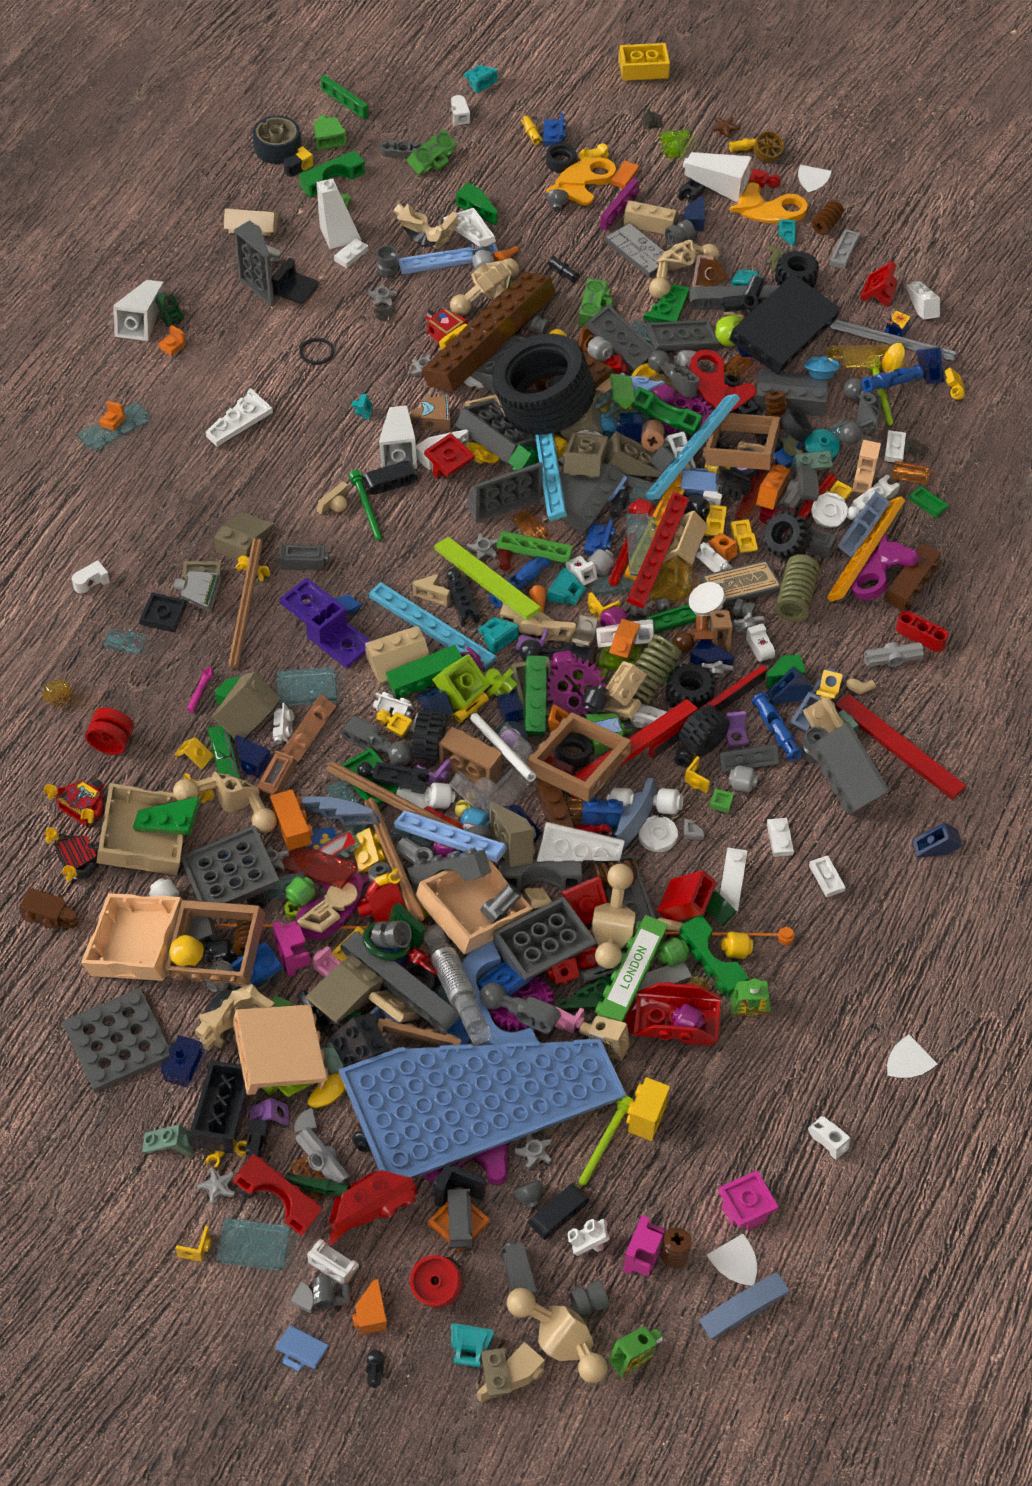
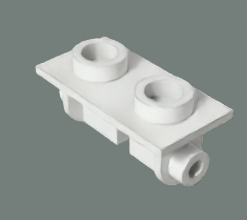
M703 542L700 545L701 551L696 553L695 556L712 572L733 568L728 564L727 560H724L710 547L709 543Z
M376 693L379 699L374 701L373 707L377 711L384 709L390 713L391 708H394L392 716L395 712H398L410 718L411 712L409 710H415L411 701L400 698V700H397L389 693Z
M282 703V708H278L274 712L275 728H273V740L275 744H281L282 741L288 742L293 734L292 721H294V714L285 703Z

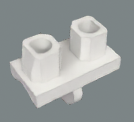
M591 1219L586 1222L584 1229L579 1231L574 1228L568 1231V1240L572 1244L573 1254L579 1256L591 1249L597 1252L603 1250V1243L610 1240L607 1233L608 1224L605 1219H601L598 1222Z

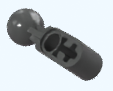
M656 350L650 354L648 365L652 370L656 372L664 371L671 380V386L683 396L692 398L697 395L698 376L686 367L670 364L668 354L662 350Z
M353 716L340 731L346 740L365 750L372 748L376 751L382 750L388 753L390 761L396 766H405L413 758L412 748L408 743L398 741L393 744L389 742L387 737L383 736L377 727L356 716Z
M488 983L480 991V1001L486 1008L498 1009L503 1006L510 1013L515 1014L521 1023L541 1032L550 1033L561 1018V1012L555 1006L533 997H528L527 999L510 997L506 995L504 987L498 983Z

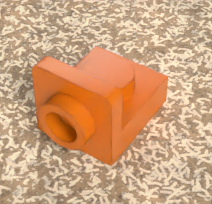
M173 325L169 327L170 334L158 343L159 348L170 356L186 345L184 332Z
M108 401L106 403L108 411L98 422L100 427L115 431L126 419L122 404Z

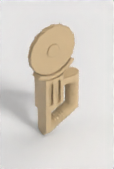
M520 615L516 616L513 620V623L518 625V631L525 635H535L538 637L543 635L545 627L548 628L546 641L570 642L576 630V624L573 622L541 620L539 617L537 619L532 617L526 621ZM561 629L567 630L565 635L559 634Z
M347 882L333 884L328 889L327 895H324L325 899L299 918L297 924L302 928L322 933L340 919V915L336 912L337 910L345 911L344 907L356 901L358 893L355 886Z

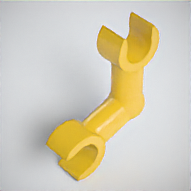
M241 1140L236 1143L234 1152L244 1157L247 1156L246 1151H241L239 1148L242 1146L246 1147L247 1141ZM215 1151L214 1154L209 1155L206 1158V1166L211 1160H216L217 1163L214 1165V1169H218L220 1167V1159L225 1152Z

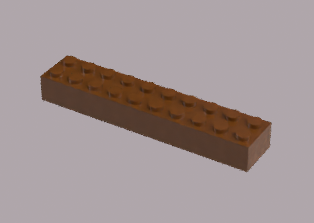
M530 272L522 273L517 280L511 283L500 296L491 302L484 311L460 331L453 340L422 368L427 386L454 392L556 294L551 276Z

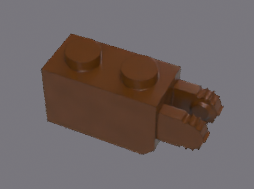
M29 888L19 907L21 916L25 921L30 923L37 922L46 928L60 930L61 926L73 929L78 925L77 913L66 907L62 897Z

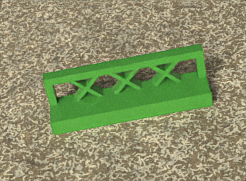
M505 531L501 532L496 547L502 551L536 558L537 556L549 558L550 561L565 564L572 559L573 551L572 545Z

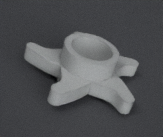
M381 284L376 291L368 290V295L376 299L373 302V306L385 303L392 307L391 297L397 296V291H389L388 288L384 287V284Z
M431 355L422 357L418 361L412 359V364L416 367L411 372L412 376L423 373L422 368L430 361Z
M479 533L477 542L472 545L467 544V549L477 552L476 558L479 560L485 555L492 556L495 559L496 553L492 547L497 544L498 540L483 538L482 534Z
M749 613L744 619L733 620L732 622L733 625L738 626L735 628L736 632L743 631L747 633L749 627L756 626L757 623L765 621L764 616L752 617V614Z
M723 661L701 664L702 668L706 667L708 672H712L713 678L723 677L724 671H733V666L724 665Z
M269 846L266 852L273 867L284 871L285 868L282 860L289 856L288 851L277 852L273 850L272 846Z
M532 1134L527 1135L526 1146L521 1149L515 1148V1153L527 1157V1169H530L537 1160H543L549 1164L551 1160L545 1152V1148L551 1145V1140H534Z
M209 1168L210 1180L197 1185L198 1190L204 1189L209 1191L211 1205L215 1204L217 1197H234L235 1195L234 1191L229 1190L227 1186L234 1177L233 1172L225 1176H219L213 1168Z

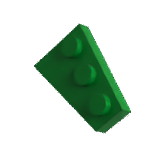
M673 284L670 287V292L663 295L662 299L655 303L649 312L643 315V320L654 323L679 321L689 295V288Z
M199 797L138 810L133 829L138 832L190 835L201 800Z

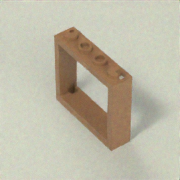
M728 413L706 440V447H704L703 458H706V465L770 470L780 432V417ZM721 430L768 434L764 452L717 449L716 446Z
M571 712L567 718L561 721L559 727L550 733L549 738L540 744L538 750L529 756L527 763L537 778L589 802L630 755L631 740ZM571 730L614 749L586 782L544 762Z
M182 900L172 942L179 936L189 934L193 916L252 921L240 972L180 967L171 961L170 954H168L165 970L175 980L187 978L195 982L210 980L216 984H221L222 982H230L233 985L250 984L266 914L260 906Z
M379 1018L377 1024L381 1033L386 1032L437 1046L461 1044V1039H458L455 1035L439 1034L432 1029H419L412 1024H399L389 1018Z

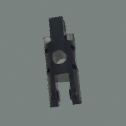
M301 990L296 997L303 1005H311L312 1013L316 1014V1024L329 1037L333 1031L325 1022L329 1020L335 1026H339L341 1022H334L306 999L307 991Z

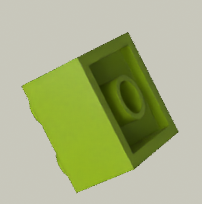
M469 654L443 669L432 679L439 690L446 692L453 710L466 707L490 686Z

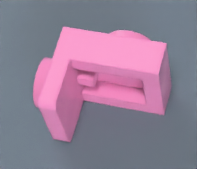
M328 946L323 950H319L313 958L314 969L324 978L341 963L331 954V948Z
M556 1007L561 1012V1018L555 1027L560 1030H566L574 1034L577 1028L580 1029L581 1024L586 1020L583 1008H580L576 1015L573 1016Z

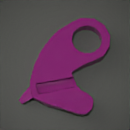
M884 534L880 540L879 547L872 552L851 585L853 595L860 600H871L884 594L888 588L887 569L891 568V565L894 564L914 566L920 561L919 553L898 542H889L888 535ZM866 581H879L872 588H860V586Z
M323 865L313 867L310 872L311 880L321 884L326 892L337 882H347L355 886L358 896L353 904L344 907L345 911H336L340 915V919L322 933L300 927L304 937L311 940L323 939L342 927L356 909L363 887L369 883L368 874L361 876L352 871ZM325 896L302 906L296 913V922L322 902Z
M507 1143L449 1165L462 1168L468 1162L474 1160L483 1166L490 1184L502 1185L507 1181L508 1145ZM432 1171L422 1176L426 1180L434 1182L437 1174L441 1175L442 1171Z

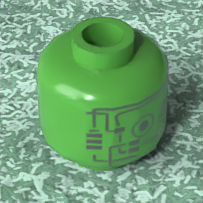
M295 877L286 887L287 895L285 897L296 907L299 905L305 906L316 894L313 888L315 884L308 877L304 879Z
M672 938L660 944L657 957L661 964L674 967L687 960L689 949L684 940Z

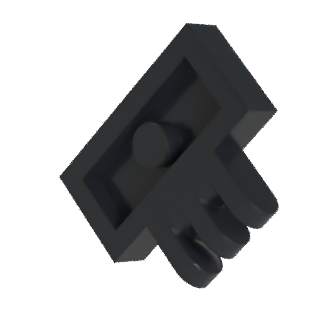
M721 466L716 470L715 483L723 486V494L727 495L729 492V497L733 498L735 496L736 500H740L742 494L748 496L751 490L750 478Z

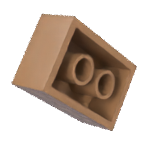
M451 727L440 741V765L447 759L451 760L452 772L487 790H490L501 776L502 752L496 747H491L480 739L473 738L463 730H458L454 727Z

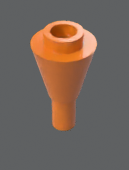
M514 246L511 249L494 252L495 262L511 258L512 255L519 251V248Z
M536 585L529 590L532 601L541 607V612L545 614L544 607L547 589L541 585Z

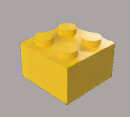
M647 1077L643 1084L639 1083L635 1093V1101L631 1102L627 1113L629 1115L626 1123L629 1124V1133L653 1141L667 1107L670 1086Z

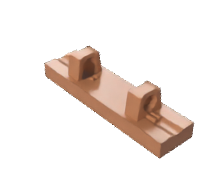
M324 695L318 696L281 750L282 753L285 752L294 757V764L300 761L336 705Z

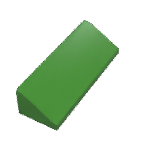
M611 373L610 381L613 400L624 409H627L635 401L632 378Z

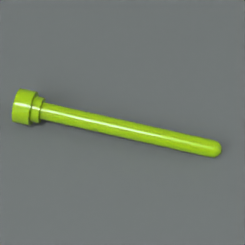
M878 357L868 359L866 362L868 370L873 373V376L880 374V359ZM880 389L878 394L888 426H892L894 422L885 389Z
M626 1095L616 1102L617 1111L579 1179L581 1186H585L589 1181L624 1114L628 1113L631 1102H634L631 1097Z

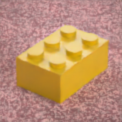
M666 43L619 45L618 61L622 81L669 78L670 62Z

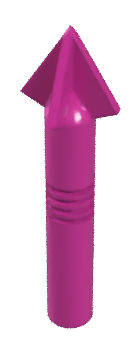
M212 666L201 671L203 676L187 707V710L191 713L195 711L209 679L213 680Z

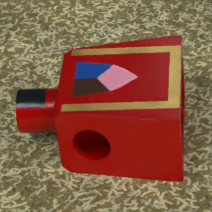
M442 309L438 313L430 310L425 316L428 320V333L438 344L448 333L463 324H467L465 318L448 309Z

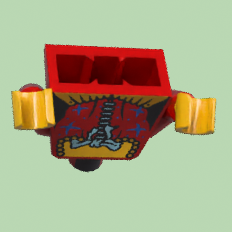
M95 779L91 785L83 780H78L76 783L64 787H55L52 784L45 785L43 794H48V799L50 800L56 797L58 809L82 825L88 827L93 820L103 816L104 801L100 791L105 786L100 780Z

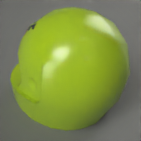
M727 316L716 323L715 334L720 344L727 347L735 346L729 339L733 328L742 321L741 317Z

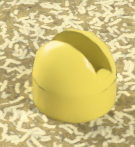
M459 800L455 805V813L462 817L464 811L471 808L470 803L467 800Z

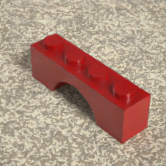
M254 1154L233 1179V1182L249 1195L257 1191H268L279 1197L286 1211L284 1223L301 1236L322 1211V1208L314 1199L308 1198L301 1192L298 1186L288 1182L280 1172L273 1170L264 1159Z

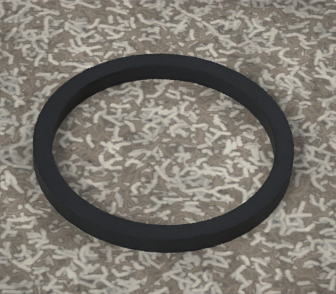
M311 338L302 343L299 353L305 362L319 365L328 362L333 357L334 347L326 339ZM319 341L330 346L331 354L324 360L311 361L304 357L302 350L308 343Z

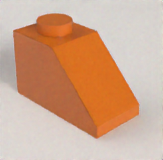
M625 619L621 620L609 652L612 656L630 660L640 624Z
M375 1279L355 1305L356 1314H352L354 1328L359 1327L360 1335L387 1330L379 1281Z

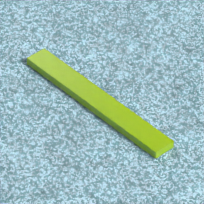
M450 537L434 545L435 550L526 621L541 612V607Z

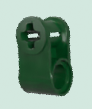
M166 293L157 295L156 305L161 313L164 324L168 328L175 322L184 320L183 312L175 296Z

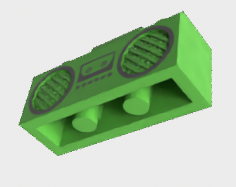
M444 129L412 152L406 161L418 175L422 172L426 174L432 168L438 171L449 163L447 157L454 152L453 148L456 146V142Z
M588 278L579 313V326L585 327L586 322L604 308L602 305L605 304L606 307L609 304L612 307L613 299L609 298L610 289L607 288L608 282Z

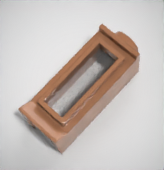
M275 751L273 759L256 786L259 789L260 799L263 796V792L271 795L282 792L295 768L293 756L285 752Z

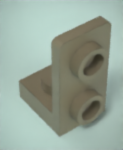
M580 614L576 633L572 637V642H575L576 646L587 647V645H591L595 638L598 617Z
M504 1348L481 1351V1363L485 1373L488 1396L494 1397L510 1394L511 1388Z

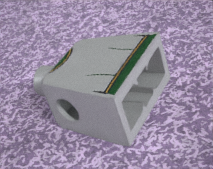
M189 571L186 580L176 578L174 589L181 590L182 598L188 603L212 612L222 579L217 573Z

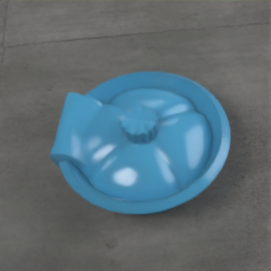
M828 356L812 357V359L804 363V366L809 371V375L815 379H830L834 376L835 371L840 368V364L833 359H829Z

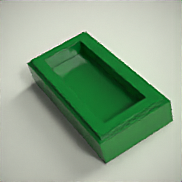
M922 486L909 495V500L936 519L949 506Z

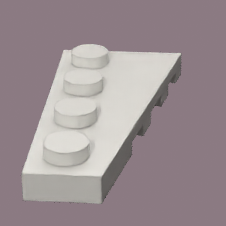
M474 208L457 213L459 215L457 219L461 222L455 231L479 247L489 246L495 242V236Z
M250 388L247 391V395L237 401L236 406L232 409L230 408L223 418H219L206 431V437L215 446H219L273 413L272 407Z
M546 822L536 861H620L625 841Z

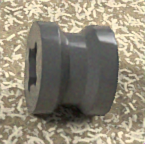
M536 315L531 323L530 331L546 334L550 326V320H543L540 316Z
M647 602L643 609L630 604L631 616H647Z

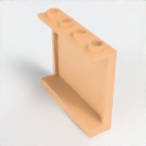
M311 1005L236 1010L233 1026L247 1095L256 1094L259 1087L318 1083L319 1089H323L325 1081L328 1080V1069L324 1068V1051L320 1049V1033L316 1031V1014L312 1013Z

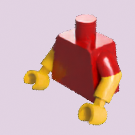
M398 868L373 880L365 893L368 903L357 907L360 918L372 914L375 922L389 921L393 905L400 902L405 907L397 885L403 876L396 877L394 875L399 871Z

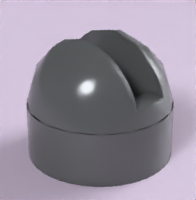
M670 599L655 600L656 609L659 612L669 610Z

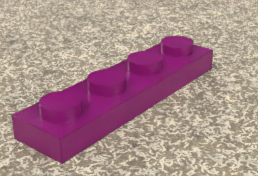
M632 178L604 211L600 219L601 229L606 231L610 225L612 226L617 216L622 214L628 201H631L633 197L638 195L639 180Z

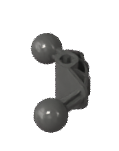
M851 378L844 385V393L849 399H860L856 423L848 422L840 430L842 441L849 445L858 443L863 433L877 432L882 415L880 396L876 393L865 392L862 387V380L859 378Z

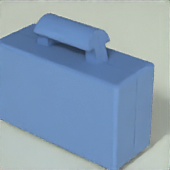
M692 468V471L682 470L681 489L685 490L684 495L691 496L692 494H697L703 497L704 491L717 492V483H715L716 473L708 472V469Z
M291 1325L276 1345V1349L285 1354L283 1364L297 1371L304 1365L316 1369L329 1347L328 1344ZM289 1356L300 1361V1365L288 1359Z

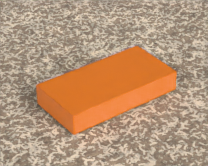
M624 161L612 177L610 184L624 189L638 172L639 165Z

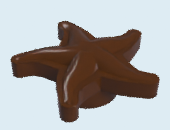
M732 116L728 120L715 118V122L718 125L713 128V132L719 131L722 135L730 137L732 131L740 130V126L732 124Z

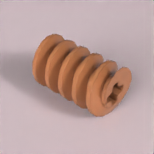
M648 420L642 427L641 442L646 450L658 451L664 443V426L658 420Z

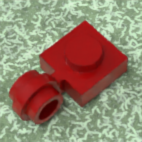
M753 169L749 183H757L762 188H764L765 184H768L771 188H776L780 185L781 179L777 174L769 176L768 172Z
M574 824L576 829L600 834L602 830H607L605 836L610 837V827L606 824L599 826Z

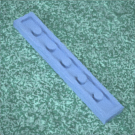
M492 243L487 248L474 249V247L400 258L398 259L401 273L408 274L472 263V257L479 250H488L492 254L498 250L496 244Z
M406 810L394 822V826L397 829L461 851L476 847V850L485 849L487 859L498 862L507 850V844Z

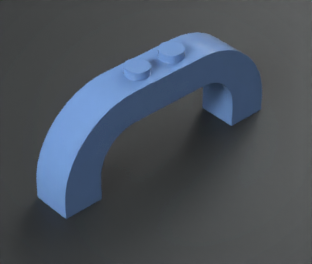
M494 942L487 943L473 950L462 963L476 993L475 1000L470 1005L461 1008L468 1015L467 1022L469 1028L474 1029L482 1045L537 1042L532 1027L519 1032H506L499 1029L493 1023L488 1009L480 1001V991L476 981L499 965L501 958Z

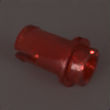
M499 548L497 552L499 568L501 570H509L511 568L510 556L512 551Z

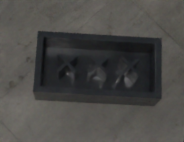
M210 1061L190 1129L191 1147L234 1154L250 1096L246 1092L241 1065Z

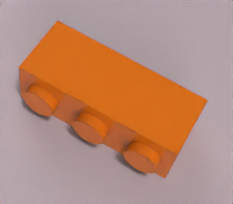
M773 464L760 486L756 505L774 509L786 489L791 469H787L783 465Z
M293 789L270 795L271 807L277 817V823L288 851L310 845V836L313 835L311 825L306 824L307 816L305 810L300 809L302 804L299 796H295Z

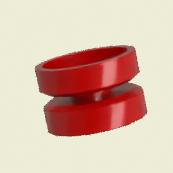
M105 707L95 710L90 721L91 723L84 735L85 740L91 747L102 753L110 755L123 753L129 742L128 739L134 730V722L125 713L113 708Z
M430 1255L422 1258L414 1265L410 1273L409 1284L412 1293L418 1301L432 1308H444L450 1306L459 1298L463 1290V1277L455 1263L443 1256ZM436 1277L439 1278V1283L437 1285H433V1283H435L434 1279Z

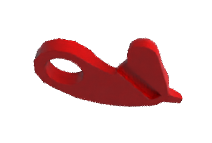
M701 350L696 352L691 358L689 370L699 377L698 392L715 409L725 396L737 394L740 400L729 412L732 413L737 411L739 405L743 406L756 395V389L750 383L736 387H729L724 383V361L716 352ZM709 360L715 364L717 370L713 373H705L698 368L697 362Z

